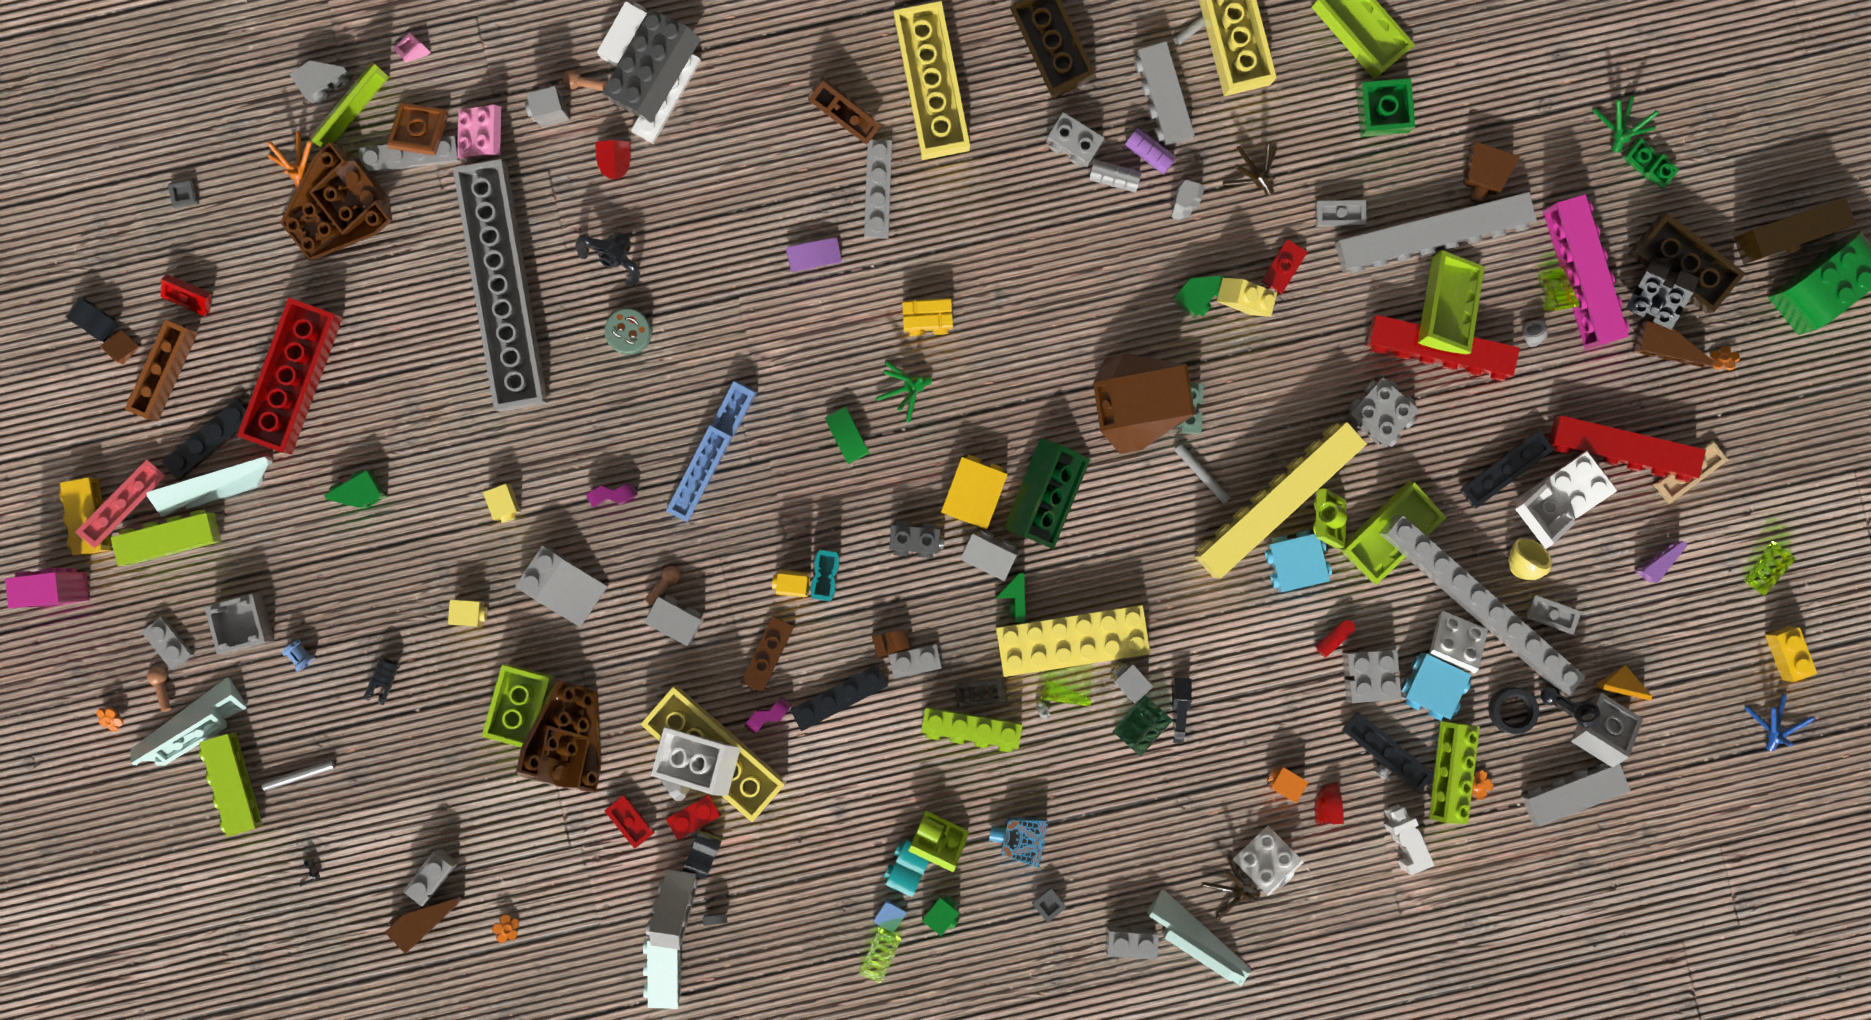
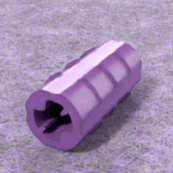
M1140 128L1135 130L1125 144L1134 154H1137L1143 161L1149 163L1163 175L1177 158L1168 149L1159 144V141H1155Z

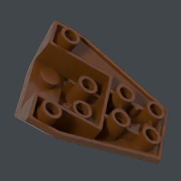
M329 142L313 157L280 223L308 260L313 261L377 235L393 219L390 199L361 161L335 143Z
M1124 353L1105 358L1093 382L1100 432L1119 454L1144 449L1195 415L1188 365Z
M556 680L521 747L516 773L520 777L549 785L596 793L601 771L597 691L562 680Z

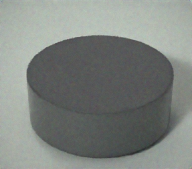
M726 913L708 914L702 917L703 925L728 923Z

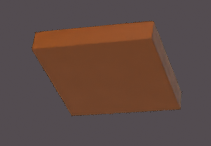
M400 102L387 146L389 149L436 156L449 115L447 109Z

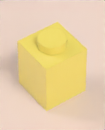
M504 484L483 492L493 520H501L502 523L515 519V514L521 512L510 484Z
M450 600L448 624L483 626V621L486 622L488 609L484 607L485 601Z

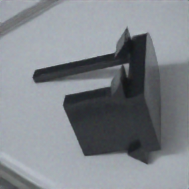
M313 859L299 866V869L304 866L308 867L310 871L308 874L313 878L299 884L300 887L320 878Z

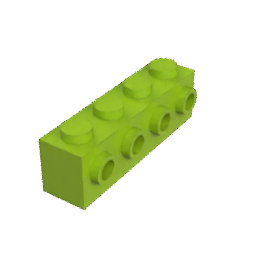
M205 509L190 512L191 517L184 519L181 516L167 518V523L158 525V522L143 524V529L134 531V528H127L118 531L119 535L110 537L117 566H129L222 542L215 513H206Z
M925 706L921 733H926L925 738L940 740V736L950 737L949 742L964 744V740L973 741L976 747L988 748L990 744L998 746L1000 751L1012 752L1013 749H1019L1023 725L1021 722Z
M1441 721L1429 819L1444 823L1468 824L1480 726Z
M233 732L199 742V755L206 764V779L209 785H212L214 792L213 803L219 809L221 816L219 823L226 837L263 826L237 733Z

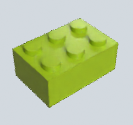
M509 663L503 664L500 669L482 737L522 747L552 689L555 676Z

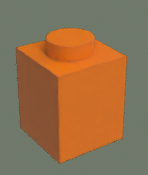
M1281 765L1277 769L1273 768L1267 778V781H1269L1267 786L1296 804L1309 783Z

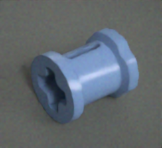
M300 639L295 640L282 651L283 656L287 655L294 663L297 672L307 667L315 659L313 655H309L302 647Z

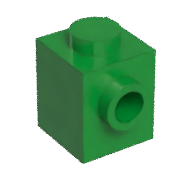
M940 894L922 916V922L942 936L948 928L952 930L959 922L960 917L958 915L960 911L957 908L959 904L949 895L944 897Z

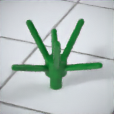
M1634 96L1629 98L1623 121L1621 100H1616L1617 126L1597 108L1592 110L1614 132L1612 137L1615 140L1611 150L1618 153L1621 152L1624 142H1629L1631 136L1656 129L1654 125L1641 127L1657 116L1659 111L1655 110L1633 128L1627 126L1633 106Z
M885 361V365L893 371L885 369L883 373L905 382L903 387L876 397V400L879 401L907 391L908 395L897 407V410L901 411L910 401L906 422L910 423L916 395L918 392L923 391L925 386L931 385L932 379L929 375L910 377L891 362Z

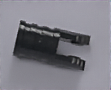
M380 657L363 699L369 701L373 696L376 685L383 687L378 697V704L384 706L392 687V682L395 679L394 677L401 665L390 659Z

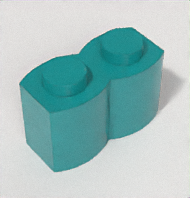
M818 551L814 561L816 575L812 580L810 588L812 599L831 601L834 598L837 588L835 576L840 568L838 552Z
M906 838L904 843L899 842L894 852V855L898 856L894 865H888L884 878L887 879V886L913 897L929 861L909 852L908 850L913 840Z

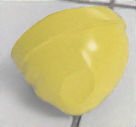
M1519 538L1516 540L1508 556L1510 571L1521 579H1539L1547 575L1552 567V560L1547 550L1541 544L1531 539Z

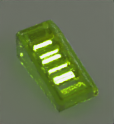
M1772 541L1746 576L1744 582L1765 596L1797 558ZM1776 553L1783 557L1781 561L1774 557ZM1769 561L1777 565L1775 570L1767 565ZM1763 568L1771 573L1769 578L1761 573ZM1756 576L1765 581L1763 586L1754 580Z
M1049 679L1045 680L1038 696L1042 700L1090 706L1092 703L1089 697Z
M878 928L859 974L882 983L900 944L901 937ZM879 940L891 944V949L879 944ZM877 948L889 954L885 957L874 951ZM875 957L885 963L882 966L871 961V958ZM868 965L881 970L880 974L878 975L867 970Z

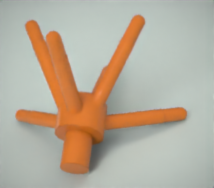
M300 131L296 132V162L289 163L272 142L269 141L267 143L276 155L268 154V158L286 168L284 173L289 174L290 178L294 179L296 189L310 165H306L312 145L311 141H307L302 156Z

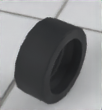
M1516 687L1503 688L1496 692L1491 698L1488 707L1489 717L1494 726L1503 732L1514 735L1524 734L1531 730L1539 717V705L1535 697L1527 690ZM1511 696L1520 697L1528 707L1526 719L1518 725L1507 724L1500 716L1501 703Z

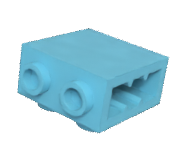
M1311 530L1297 532V537L1287 539V535L1272 538L1273 543L1267 544L1268 550H1265V558L1267 564L1272 565L1274 574H1270L1273 588H1277L1278 592H1286L1330 581L1329 576L1332 575L1329 561H1325L1323 554L1326 551L1325 542L1317 539L1315 533L1311 534Z
M1420 653V656L1417 655L1411 664V669L1413 670L1410 677L1405 678L1401 685V697L1407 700L1406 705L1416 710H1419L1420 707L1429 710L1427 715L1441 721L1443 717L1451 720L1452 716H1456L1460 709L1461 703L1459 701L1462 694H1466L1470 688L1471 681L1469 679L1471 674L1429 654Z

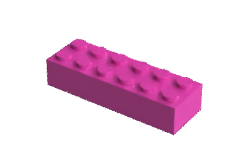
M1585 194L1558 202L1543 210L1584 349H1591L1629 337V324L1627 319L1623 318L1621 312L1622 301L1614 289L1615 278L1606 263L1608 256L1599 240L1600 229L1594 223L1592 217L1593 206L1591 201L1587 200Z

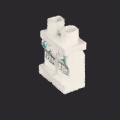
M1398 804L1385 809L1384 811L1389 822L1384 823V826L1390 832L1391 838L1398 843L1404 857L1398 860L1401 870L1414 875L1435 866L1421 833L1415 828L1419 826L1416 818L1409 816L1405 807H1400Z

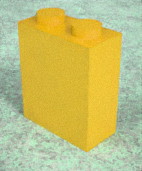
M968 455L967 459L962 457L941 513L987 530L1008 474L1003 473L1005 469L992 463L990 467L980 464L981 459Z

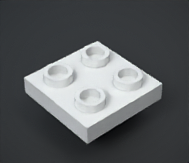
M1442 611L1438 616L1429 654L1475 674L1480 667L1488 629Z
M1269 826L1233 858L1267 896L1276 888H1280L1289 882L1294 875V871L1304 863Z

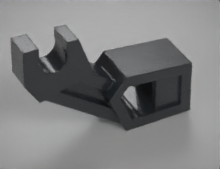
M1174 677L1172 683V709L1175 710L1173 743L1183 744L1187 710L1190 711L1192 701L1191 678Z

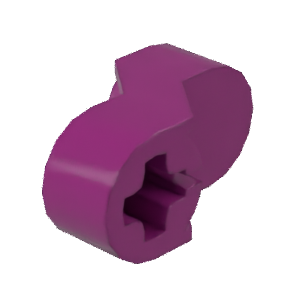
M632 482L616 490L607 488L606 485L599 486L587 493L586 497L592 508L608 500L617 502L618 505L624 504L635 498L638 493Z
M781 696L770 710L757 709L744 726L753 734H756L766 721L779 722L791 708L792 704Z

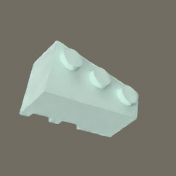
M650 937L648 939L645 938L643 953L647 954V961H644L643 975L648 976V983L644 984V998H648V1008L678 1009L681 997L682 976L680 950L650 946Z

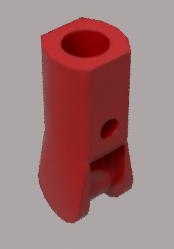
M1351 620L1342 621L1314 646L1315 649L1326 658L1343 643L1342 641L1346 640L1355 631V624Z

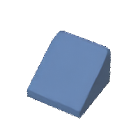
M886 899L873 918V922L894 933L907 912Z

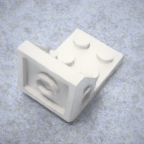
M1586 450L1522 494L1516 500L1515 510L1545 549H1547L1575 524L1576 518L1617 492V488L1588 450Z

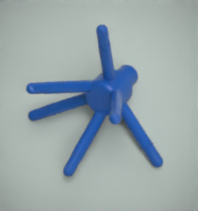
M1783 693L1781 696L1778 713H1776L1775 706L1771 707V726L1749 706H1745V710L1768 731L1766 736L1769 740L1765 748L1769 751H1775L1778 743H1784L1792 747L1793 742L1786 739V736L1815 720L1814 716H1810L1789 728L1781 725L1787 698L1786 693Z

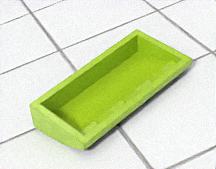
M1317 0L1311 7L1374 80L1415 46L1413 41L1377 0Z
M371 62L310 135L309 139L321 148H324L329 142L336 143L388 80L389 76Z
M1441 250L1432 257L1418 337L1419 344L1453 353H1471L1484 266Z
M1408 481L1345 542V548H1338L1375 585H1378L1406 558L1379 534L1394 515H1403L1426 536L1433 532L1447 518L1415 482Z

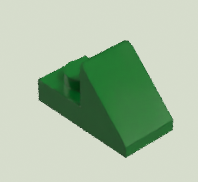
M1018 573L995 599L1014 598V603H1010V618H1015V623H1025L1024 573Z

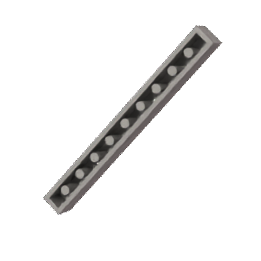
M1394 515L1379 532L1382 537L1551 686L1556 687L1560 693L1570 696L1585 679V676L1403 515Z

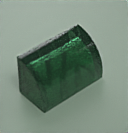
M1144 695L1112 732L1141 757L1173 720Z

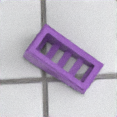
M1684 541L1673 542L1637 568L1635 572L1649 583L1659 582L1687 547V543Z

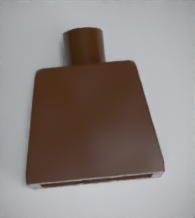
M1477 141L1471 144L1468 149L1463 179L1465 186L1474 188L1470 201L1484 204L1487 194L1496 195L1501 192L1520 156Z

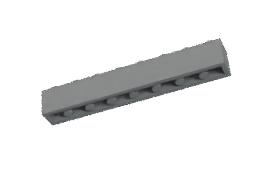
M1530 192L1339 240L1335 247L1342 272L1350 271V274L1364 271L1365 266L1372 264L1374 268L1388 265V260L1397 258V262L1412 259V254L1420 253L1421 256L1433 254L1436 252L1435 248L1444 246L1445 250L1459 247V242L1477 243L1483 240L1482 236L1491 234L1492 238L1506 235V230L1524 231L1530 229V224L1537 221Z

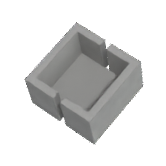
M1380 649L1342 653L1344 675L1354 676V680L1344 679L1347 702L1362 703L1401 699L1400 677L1394 676V672H1399L1397 650Z

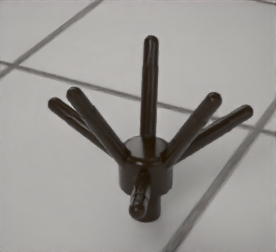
M1268 141L1266 143L1264 168L1257 169L1242 147L1237 146L1236 149L1254 173L1236 164L1234 166L1235 169L1251 179L1224 181L1223 185L1255 183L1257 188L1263 189L1266 196L1274 193L1271 182L1275 179V176L1270 175L1269 170L1275 157L1277 146H1273L1271 150V142Z
M1230 854L1227 855V859L1234 874L1229 870H1226L1225 873L1236 885L1229 887L1202 882L1203 887L1233 893L1234 899L1218 910L1219 914L1216 916V920H1220L1239 902H1248L1250 900L1258 902L1260 897L1259 889H1252L1249 884L1243 883Z

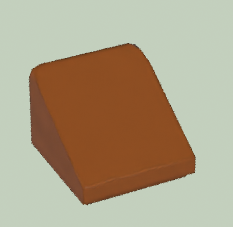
M120 330L106 340L100 348L117 363L125 364L140 346L123 330Z

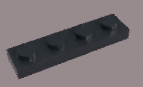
M235 399L161 462L176 480H182L238 433L247 407L240 399Z
M1537 430L1459 490L1471 506L1477 509L1548 455L1554 448L1540 430Z
M876 664L792 708L790 711L802 732L887 687L888 684L879 666Z
M1356 711L1342 728L1346 735L1417 793H1420L1434 776V773L1359 712Z

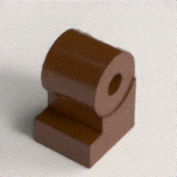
M906 628L872 636L877 658L911 648Z

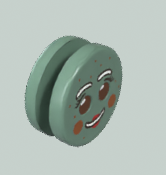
M624 308L617 310L611 314L605 324L604 331L608 344L621 354H638L646 349L651 341V324L642 313L635 309Z

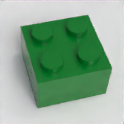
M1411 78L1362 82L1358 86L1356 93L1360 137L1410 133L1415 128Z

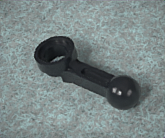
M1547 686L1542 689L1540 697L1544 704L1556 706L1574 717L1579 725L1590 728L1597 725L1600 721L1601 713L1596 704L1584 702L1577 705L1562 696L1560 691L1554 686ZM1589 713L1595 714L1592 719H1582L1583 716Z

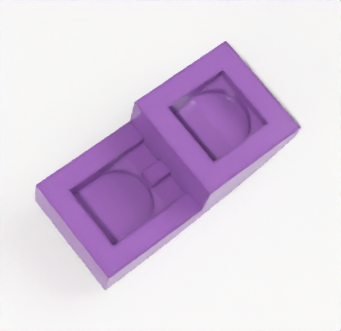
M837 238L819 240L786 248L791 272L809 270L818 266L842 262Z

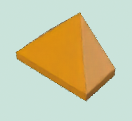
M1626 665L1596 683L1595 688L1652 700V695Z

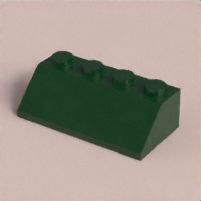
M1040 438L1003 529L1054 549L1091 459L1061 444Z

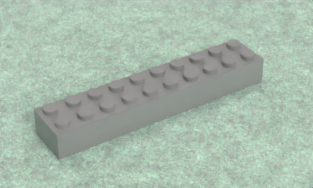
M502 159L453 167L494 410L503 412L548 404L508 166Z

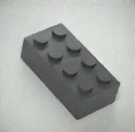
M651 9L602 94L615 105L652 123L701 39L688 26Z

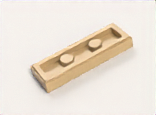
M1714 440L1701 448L1705 449L1706 453L1699 479H1692L1690 483L1675 480V475L1666 474V477H1662L1653 484L1667 504H1671L1728 461V458Z

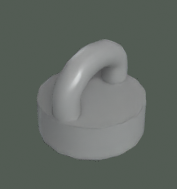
M1539 320L1527 323L1522 329L1524 340L1530 347L1539 345L1549 334L1545 322Z

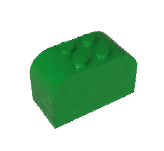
M1861 231L1842 237L1767 297L1797 335L1809 333L1825 326L1871 291L1870 242Z

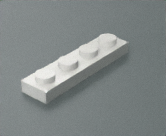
M691 55L652 123L639 117L631 130L632 133L652 144L655 143L700 64L701 59L699 57Z

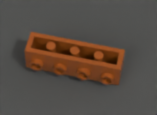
M164 320L163 325L158 331L155 343L149 351L146 363L138 376L133 392L128 398L125 410L148 420L159 421L198 332L176 322Z

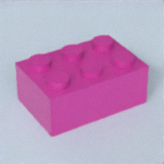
M47 568L32 572L22 571L15 572V577L5 578L8 608L44 607L90 601L87 573L77 572V568Z

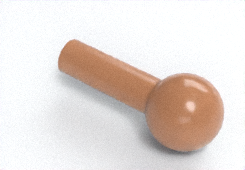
M568 70L562 77V82L568 89H576L581 86L603 91L607 85L605 81L581 77L576 70Z
M667 566L663 569L661 573L662 579L644 599L649 606L653 605L669 585H675L679 582L681 573L677 567Z
M153 667L147 673V680L151 685L155 686L161 712L170 711L171 706L165 687L168 677L167 672L162 667Z

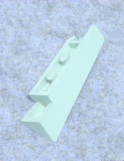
M267 456L152 490L146 492L160 516L165 517L185 506L186 509L190 510L260 487L263 481L262 477L268 465L272 464L273 459Z
M229 677L225 678L130 750L131 763L138 765L141 761H154L155 765H166L199 745V742L205 741L227 728L226 720L224 719L247 708L232 680Z
M1161 890L1148 909L1147 914L1166 927L1162 933L1163 937L1227 980L1234 981L1239 986H1242L1251 972L1250 967L1165 890Z

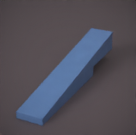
M738 380L733 381L712 424L709 425L666 510L667 512L689 522L758 391Z

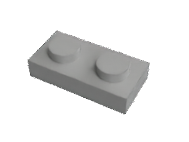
M1366 200L1315 202L1316 227L1366 225Z
M1532 595L1525 618L1574 635L1581 611L1537 595Z
M159 617L141 632L171 670H176L194 655L165 617Z
M937 644L889 654L894 679L942 669Z

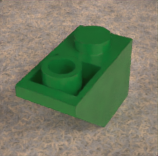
M1224 275L1190 278L1173 298V301L1194 319L1199 314L1203 317L1212 307L1209 303L1214 296L1218 298L1222 279L1228 277Z
M363 469L353 473L350 476L351 480L346 483L338 482L329 488L330 492L324 495L326 500L367 509L388 497L374 472L364 471Z

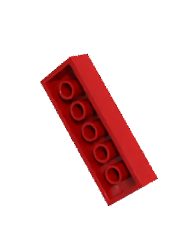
M288 297L238 431V437L282 453L293 454L343 317Z

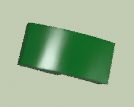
M1637 138L1622 156L1635 170L1662 189L1669 184L1680 170L1664 154H1658L1642 138Z
M846 406L825 417L827 425L848 464L870 453Z

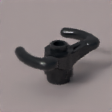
M615 232L606 241L594 239L585 234H581L576 239L575 247L581 259L588 257L585 247H588L598 252L599 261L604 266L611 268L618 267L620 264L629 271L631 276L626 278L628 286L636 284L640 279L638 265L627 257V253L631 249V241L623 233Z

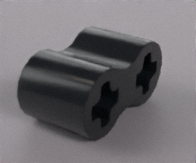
M80 296L65 316L69 321L102 342L109 338L119 323L115 318Z
M700 828L683 871L695 873L697 877L706 880L724 837Z

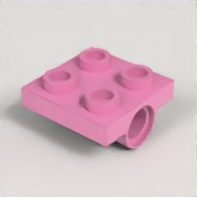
M488 105L460 109L458 111L457 158L466 160L500 155L501 106Z

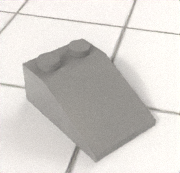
M543 545L515 585L516 588L579 627L583 625L608 588L607 585L551 547Z

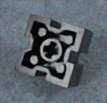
M1653 257L1625 309L1642 317L1648 313L1655 317L1653 322L1672 330L1681 315L1683 307L1685 308L1693 295L1699 277L1680 270L1679 274L1670 271L1672 265Z

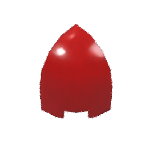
M619 140L595 142L596 160L601 173L610 179L622 178L630 166V142Z
M1337 782L1327 784L1317 794L1314 804L1315 823L1331 822L1334 825L1344 824L1343 803Z

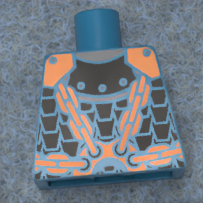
M1009 817L1007 818L1005 828L991 826L989 840L1002 843V855L1040 868L1048 820L1046 818Z

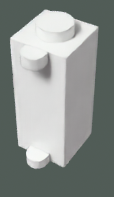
M625 1L597 51L601 59L616 67L618 66L648 15L646 13L647 10L643 6L635 2L631 5Z

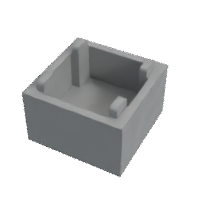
M250 594L205 607L217 655L274 641L262 594Z
M1600 693L1588 701L1599 707L1601 713L1600 721L1597 725L1590 728L1577 724L1571 742L1613 768L1629 758L1643 718L1603 693ZM1589 713L1583 716L1582 719H1592L1595 714Z

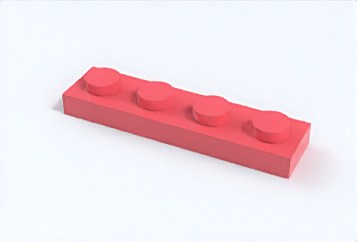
M146 460L75 533L95 549L147 496L146 492L152 491L166 476Z

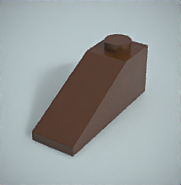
M823 76L808 95L809 102L866 145L881 127L878 121Z
M1648 319V321L1638 324L1632 352L1701 368L1713 366L1714 361L1675 329L1672 328L1670 330L1653 322L1654 319Z
M459 895L410 910L403 915L398 913L388 922L391 927L385 933L404 953H407L449 914L464 897Z

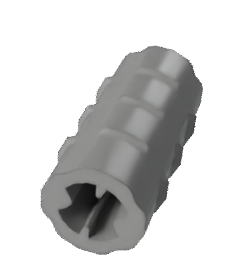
M1094 159L1089 180L1136 193L1142 172Z

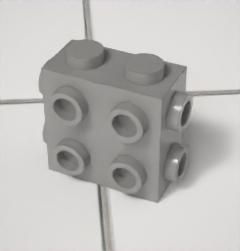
M1380 378L1377 381L1371 380L1364 388L1366 392L1361 399L1355 398L1347 407L1350 411L1346 415L1348 419L1381 448L1388 445L1394 446L1401 438L1399 433L1404 427L1408 429L1418 419L1415 415L1419 412V409L1415 406L1417 403L1406 394L1403 396L1397 390L1398 386L1389 378L1386 380L1384 378Z

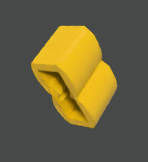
M779 570L778 574L773 575L772 589H776V594L808 597L811 574Z

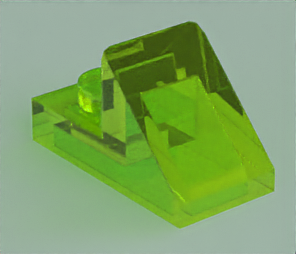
M1563 269L1539 273L1538 281L1546 296L1544 310L1557 311L1579 307V301Z

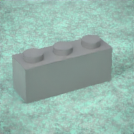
M667 870L665 878L660 879L658 893L660 895L658 899L654 900L652 914L654 916L652 920H648L646 935L650 937V946L680 950L697 890L695 873Z

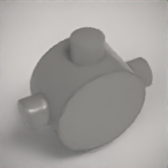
M1039 701L1038 705H1036L1037 711L1041 719L1047 720L1048 716H1050L1049 710L1045 702Z
M1377 763L1374 764V771L1384 781L1392 779L1390 776L1391 772L1381 763L1379 765Z

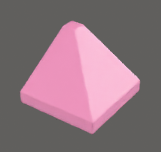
M411 32L393 48L405 62L427 56L431 53Z

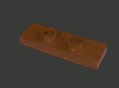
M772 616L740 683L761 693L764 692L795 626Z

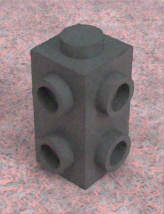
M897 521L896 526L891 525L889 550H894V555L908 556L909 552H919L918 557L933 559V554H938V549L943 550L945 535H940V529H935L936 524L921 523V528L911 527V522Z

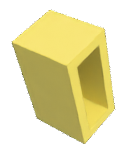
M1223 278L1217 302L1249 315L1271 317L1277 293L1244 279Z

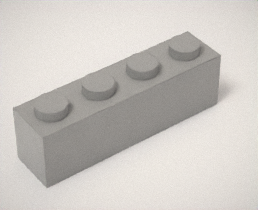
M1167 41L1139 49L1136 54L1137 58H1134V64L1137 73L1141 72L1143 77L1141 88L1144 96L1148 95L1150 101L1148 105L1150 118H1155L1157 128H1155L1157 141L1162 142L1163 147H1169L1192 140L1194 136L1193 128Z
M1601 761L1596 764V768L1587 770V768L1573 772V777L1567 779L1564 777L1550 781L1551 785L1547 787L1537 786L1527 790L1528 794L1521 797L1531 823L1540 827L1631 792L1621 765L1618 764L1612 768Z

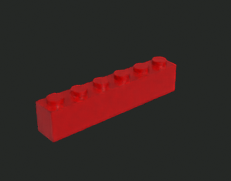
M1379 315L1371 317L1365 346L1371 347L1372 352L1386 354V351L1395 353V357L1401 359H1410L1411 356L1419 358L1420 363L1433 365L1434 362L1442 363L1443 368L1457 370L1458 367L1467 369L1466 373L1481 376V373L1491 375V379L1505 381V378L1514 376L1520 347L1474 337L1470 354L1443 351L1418 343L1421 326L1419 324Z
M1562 415L1554 417L1548 441L1552 447H1555V452L1569 454L1570 451H1573L1580 455L1588 450L1593 458H1602V462L1605 464L1617 466L1619 462L1627 464L1626 468L1630 470L1642 471V468L1651 470L1650 474L1660 477L1672 474L1675 475V480L1690 483L1692 479L1700 478L1706 453L1705 449Z

